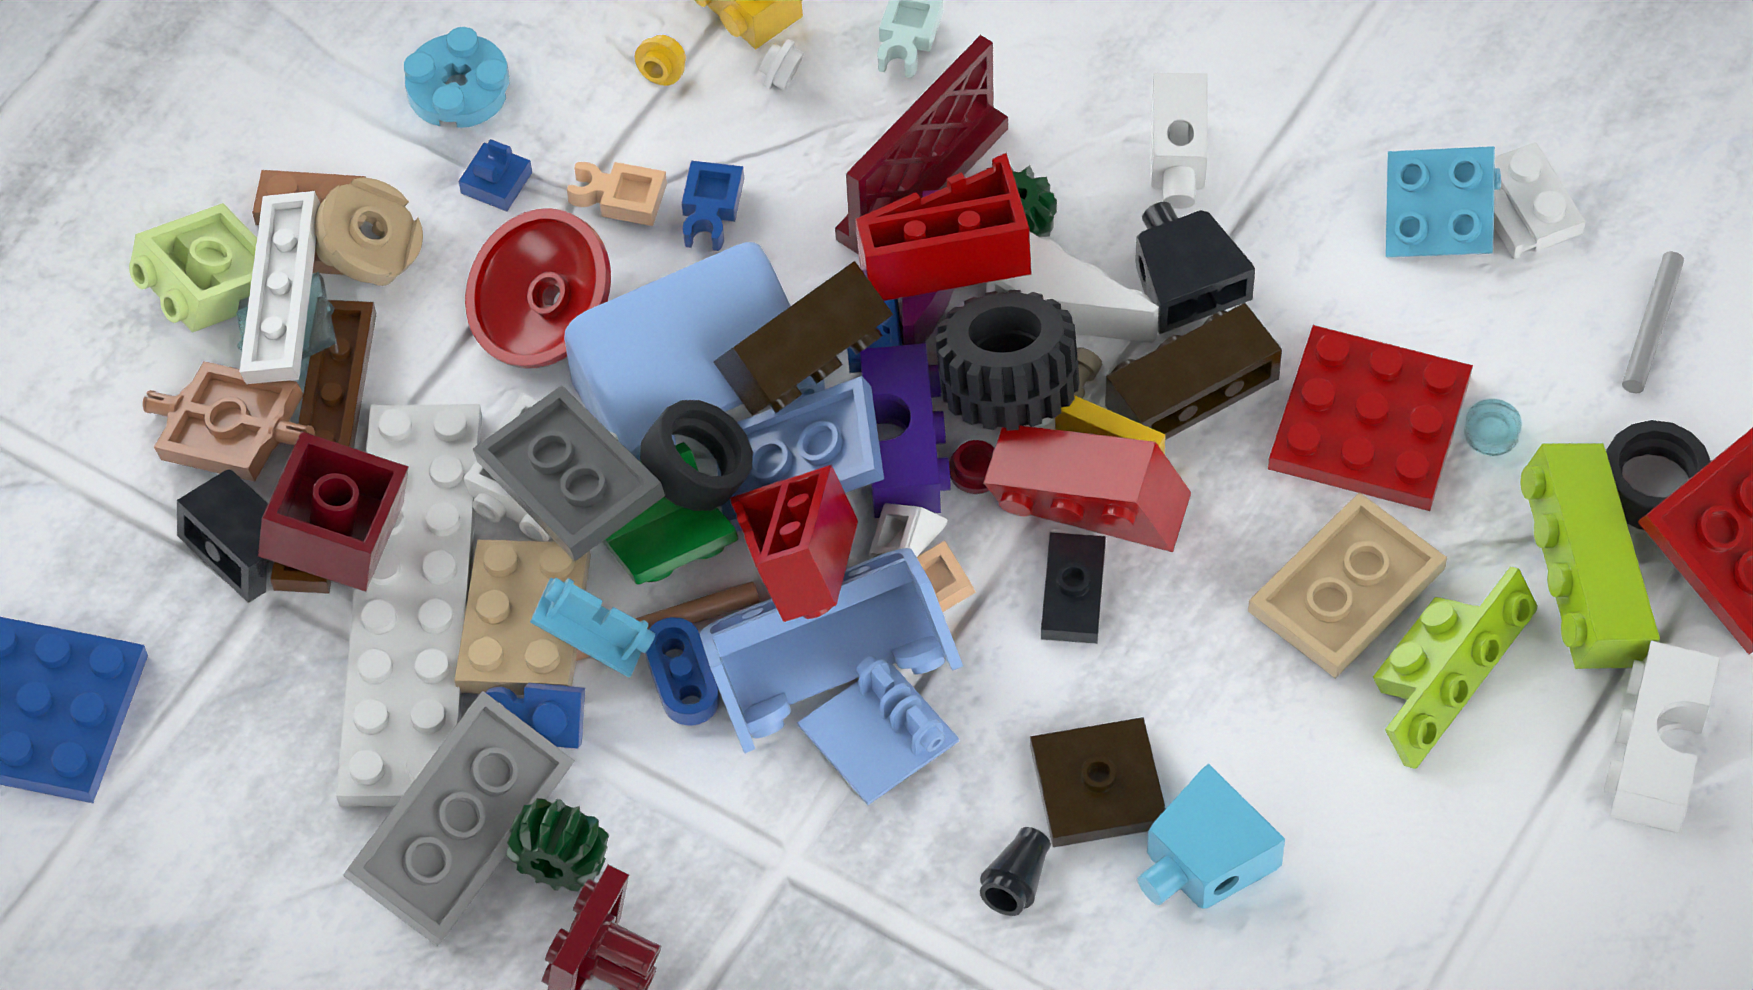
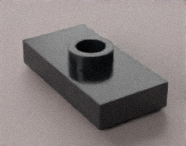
M1050 532L1041 640L1098 644L1106 536Z

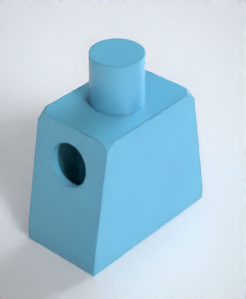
M1208 763L1150 827L1148 831L1147 853L1155 864L1138 876L1137 881L1143 893L1156 905H1161L1181 889L1199 908L1206 909L1280 868L1283 862L1285 838Z

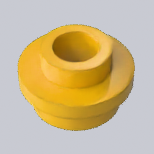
M656 35L645 39L635 51L634 58L638 70L645 78L655 84L663 86L673 85L681 78L685 71V51L675 39L669 36Z

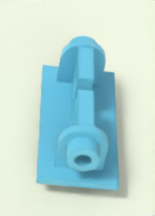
M556 577L554 579L550 578L530 623L630 678L641 652L645 653L654 640L656 633L647 629L649 623L644 620L640 622L615 607H612L611 610L601 606L603 602L601 599L574 585V581L570 578H567L565 582Z

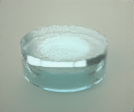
M1500 399L1481 400L1474 404L1467 413L1464 427L1466 441L1474 450L1484 455L1498 456L1508 453L1519 441L1522 427L1521 416L1517 409L1506 401Z

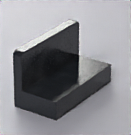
M228 469L177 499V536L249 603L266 592V564L271 560L258 557L262 517L268 503L234 471Z

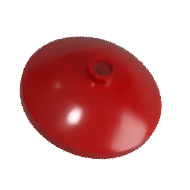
M552 208L530 210L511 218L501 225L487 239L478 252L466 284L465 308L467 320L472 334L480 346L497 360L518 368H540L565 359L567 352L564 334L569 323L583 312L608 302L611 287V267L607 250L600 236L587 222L569 212ZM560 293L557 301L554 303L556 295Z

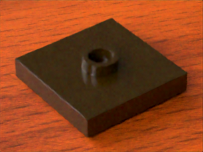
M1144 717L1030 736V748L1052 847L1147 832L1156 819L1165 811V803Z

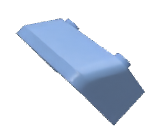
M910 548L890 551L847 568L837 605L817 618L805 619L802 616L783 622L771 598L723 617L700 631V637L710 669L744 753L755 750L752 738L769 736L784 727L783 719L791 712L789 705L859 678L860 675L856 672V668L868 656H874L877 660L884 659L889 665L896 663L901 669L911 668L913 674L926 673L940 667L945 662L944 657L952 671L963 667L931 581Z

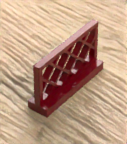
M980 34L846 173L848 214L835 227L836 241L859 255L856 218L915 192L922 198L923 191L941 190L947 187V178L961 172L965 175L1008 130V116L994 108L993 42Z

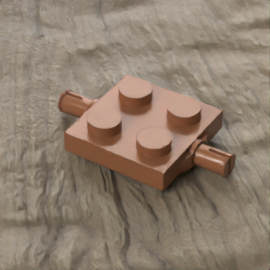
M203 361L192 382L180 394L172 396L149 390L146 393L148 397L144 396L142 404L145 413L167 417L166 427L154 446L161 460L219 474L230 469L241 479L255 482L271 452L278 444L285 443L295 446L301 431L315 435L312 426L289 422L303 397V392L298 383L291 380L246 384L239 372L240 369Z

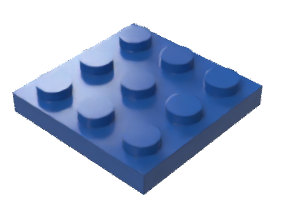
M0 617V785L94 803L148 658L145 646L143 644Z

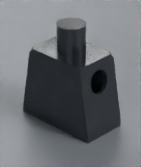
M1158 202L1145 210L1142 215V221L1147 230L1142 231L1136 236L1135 263L1144 293L1155 305L1159 306V334L1253 300L1255 267L1209 212L1199 210L1178 218L1169 202Z

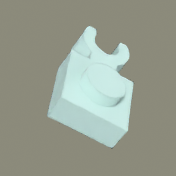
M943 0L888 1L879 27V41L883 42L877 52L879 72L885 73L888 63L893 59L899 58L905 60V77L912 78L918 67L917 49L930 52L943 14Z

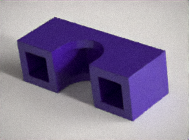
M926 344L866 348L860 352L861 376L869 383L872 389L876 424H893L904 430L896 438L879 441L884 479L871 484L874 518H880L885 503L922 507L933 513H941L940 491H951L948 457L937 458L936 444H946L943 410L933 411L932 398L941 397L938 364L928 365Z

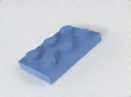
M862 376L797 399L776 414L773 409L737 422L747 434L753 451L751 472L732 497L831 464L845 493L884 479L872 389ZM717 464V473L718 476H721V472ZM729 499L725 504L721 505L722 513L738 532L742 529Z

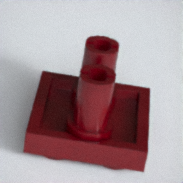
M608 864L598 882L590 878L586 881L574 904L573 911L577 914L569 932L561 928L546 954L545 961L549 964L541 982L548 985V990H581L586 980L591 981L594 977L619 990H648L656 973L657 967L654 964L662 946L618 925L621 919L629 874Z

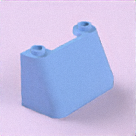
M745 242L589 309L578 315L567 326L564 340L571 382L586 409L608 431L615 433L618 441L639 461H641L640 449L642 439L667 407L681 400H701L718 406L726 412L743 404L713 362L791 306L761 246L755 242ZM811 376L797 384V387L802 392V395L797 399L824 390V379L817 384ZM672 435L674 445H676L675 435Z

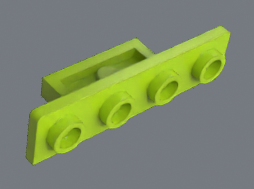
M1510 566L1480 606L1434 597L1374 674L1373 679L1381 693L1407 699L1385 728L1404 766L1413 769L1418 768L1536 613L1538 605L1519 568Z

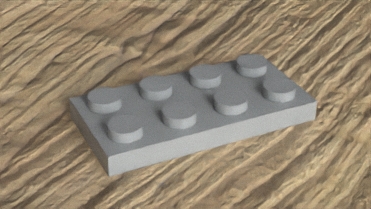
M482 691L347 868L343 876L438 946L505 857L509 846L507 841L511 834L509 829L515 816L520 814L524 805L533 804L536 798L547 800L575 760Z

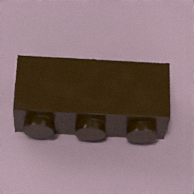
M853 261L735 345L713 363L752 416L768 405L776 414L802 395V392L797 387V384L811 376L817 384L840 368L843 364L837 355L851 347L857 355L881 338L883 335L877 326L894 314L856 261Z
M1243 303L1228 312L1225 310L1216 312L1203 325L1182 336L1173 335L1167 338L1156 350L1137 360L1128 359L1117 365L1110 374L1106 375L1105 406L1114 413L1165 434L1166 440L1279 380L1282 348L1248 305Z

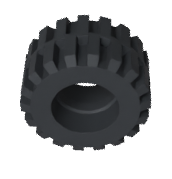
M1009 290L1006 293H997V291L987 292L983 297H972L965 300L962 307L952 308L947 313L948 319L941 320L938 325V335L935 338L941 395L943 401L948 403V410L954 416L962 415L964 422L970 425L980 423L983 424V429L995 430L997 427L1007 428V431L1019 430V425L1034 427L1042 424V419L1044 418L1053 419L1061 414V407L1070 406L1075 399L1074 393L1078 392L1080 385L1075 324H1073L1069 311L1061 310V304L1056 300H1044L1043 294L1036 292L1024 294L1021 293V290Z

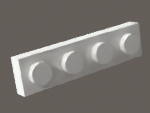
M315 191L263 196L239 370L246 384L299 380L317 239L314 228L315 216L321 204Z

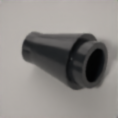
M1032 827L1021 828L1015 839L981 874L980 882L982 886L980 888V896L988 907L1003 915L1016 916L1023 909L1032 906L1045 856L1051 847L1049 838L1043 832Z

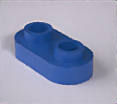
M670 617L659 620L649 628L650 631L656 634L649 649L645 652V656L663 709L667 716L678 724L693 726L704 723L716 713L720 697L700 633L691 622L683 618ZM672 649L683 651L680 656L674 658L665 655L666 652ZM688 696L700 698L699 702L695 704L682 703V700Z

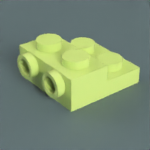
M222 203L135 234L131 261L129 263L130 276L138 288L146 289L150 287L160 298L162 311L170 322L182 321L193 333L237 316L240 300L250 296L257 237Z

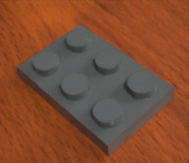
M562 385L473 448L477 462L574 561L578 560L665 496L661 482Z

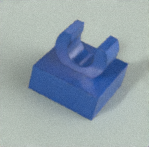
M490 139L488 143L484 142L459 179L460 192L463 195L507 212L532 174L531 161L513 154L510 146Z

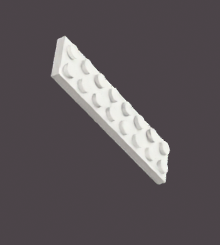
M480 404L370 405L366 453L409 466L403 507L368 589L365 592L354 588L336 792L339 807L395 806L461 719L463 693H461L460 687H456L454 679L471 582L476 512L472 507L474 498L468 493L464 477L476 461L473 448L480 444L482 412Z

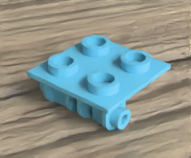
M1494 146L1388 151L1387 258L1493 254L1494 190H1500L1501 171L1499 168H1495Z

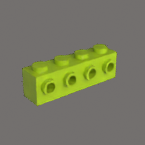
M1542 443L1527 466L1524 467L1521 473L1520 485L1524 498L1529 500L1534 518L1535 542L1539 548H1542L1547 565L1548 589L1550 594L1556 598L1560 612L1562 640L1570 649L1575 669L1632 668L1634 659L1643 661L1648 655L1651 641L1659 642L1660 636L1604 443Z

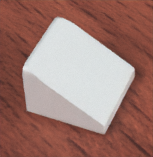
M885 503L870 548L869 557L874 558L903 548L912 549L916 557H918L944 529L948 519L922 507Z

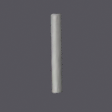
M1669 251L1663 254L1622 382V387L1630 393H1641L1644 390L1684 264V257L1677 252Z

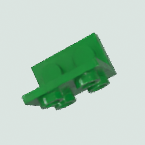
M685 442L675 445L676 450L684 461L699 471L690 447ZM663 497L605 539L603 543L635 584L640 585L645 582L663 580L670 576L674 569L696 559L714 557L721 553L725 546L736 542L739 537L735 527L718 508L712 511H692L675 505Z

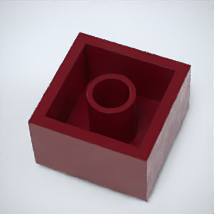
M301 431L262 517L258 557L366 592L403 507L409 466Z

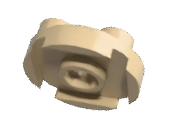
M365 177L353 179L350 184L341 185L340 187L338 185L332 189L320 204L316 212L314 226L315 235L318 240L316 252L323 263L335 267L341 273L354 280L373 283L379 286L389 285L397 276L406 271L417 258L423 242L422 225L418 217L415 221L413 220L411 213L405 207L409 201L399 190L377 179ZM365 221L373 225L372 232L380 236V240L367 238L361 233L359 227Z

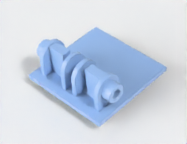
M868 656L858 664L856 672L860 677L857 682L797 722L801 730L867 805L959 742L957 735L893 664L889 665L884 659L877 660L874 656Z

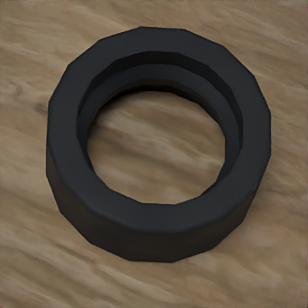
M681 400L667 407L650 427L641 441L640 460L661 482L665 494L664 497L672 503L692 511H712L725 504L744 483L752 470L753 451L747 434L737 421L721 408L701 400ZM672 435H684L695 439L706 447L716 459L721 476H710L701 473L686 463L676 450Z
M1656 420L1631 424L1617 433L1606 449L1626 522L1640 530L1644 529L1638 521L1667 497L1648 496L1634 489L1622 475L1623 466L1627 461L1644 455L1662 456L1677 463L1687 473L1689 479L1711 462L1705 445L1691 431L1671 422Z

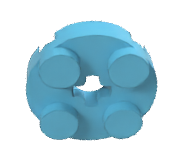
M457 27L446 35L433 38L420 46L404 61L405 88L409 104L420 118L430 124L440 126L439 120L444 122H456L457 128L476 126L493 117L502 108L506 100L505 92L510 85L506 58L494 43L486 38L477 36V33L472 28ZM465 75L467 83L459 86L456 82L445 84L451 76Z

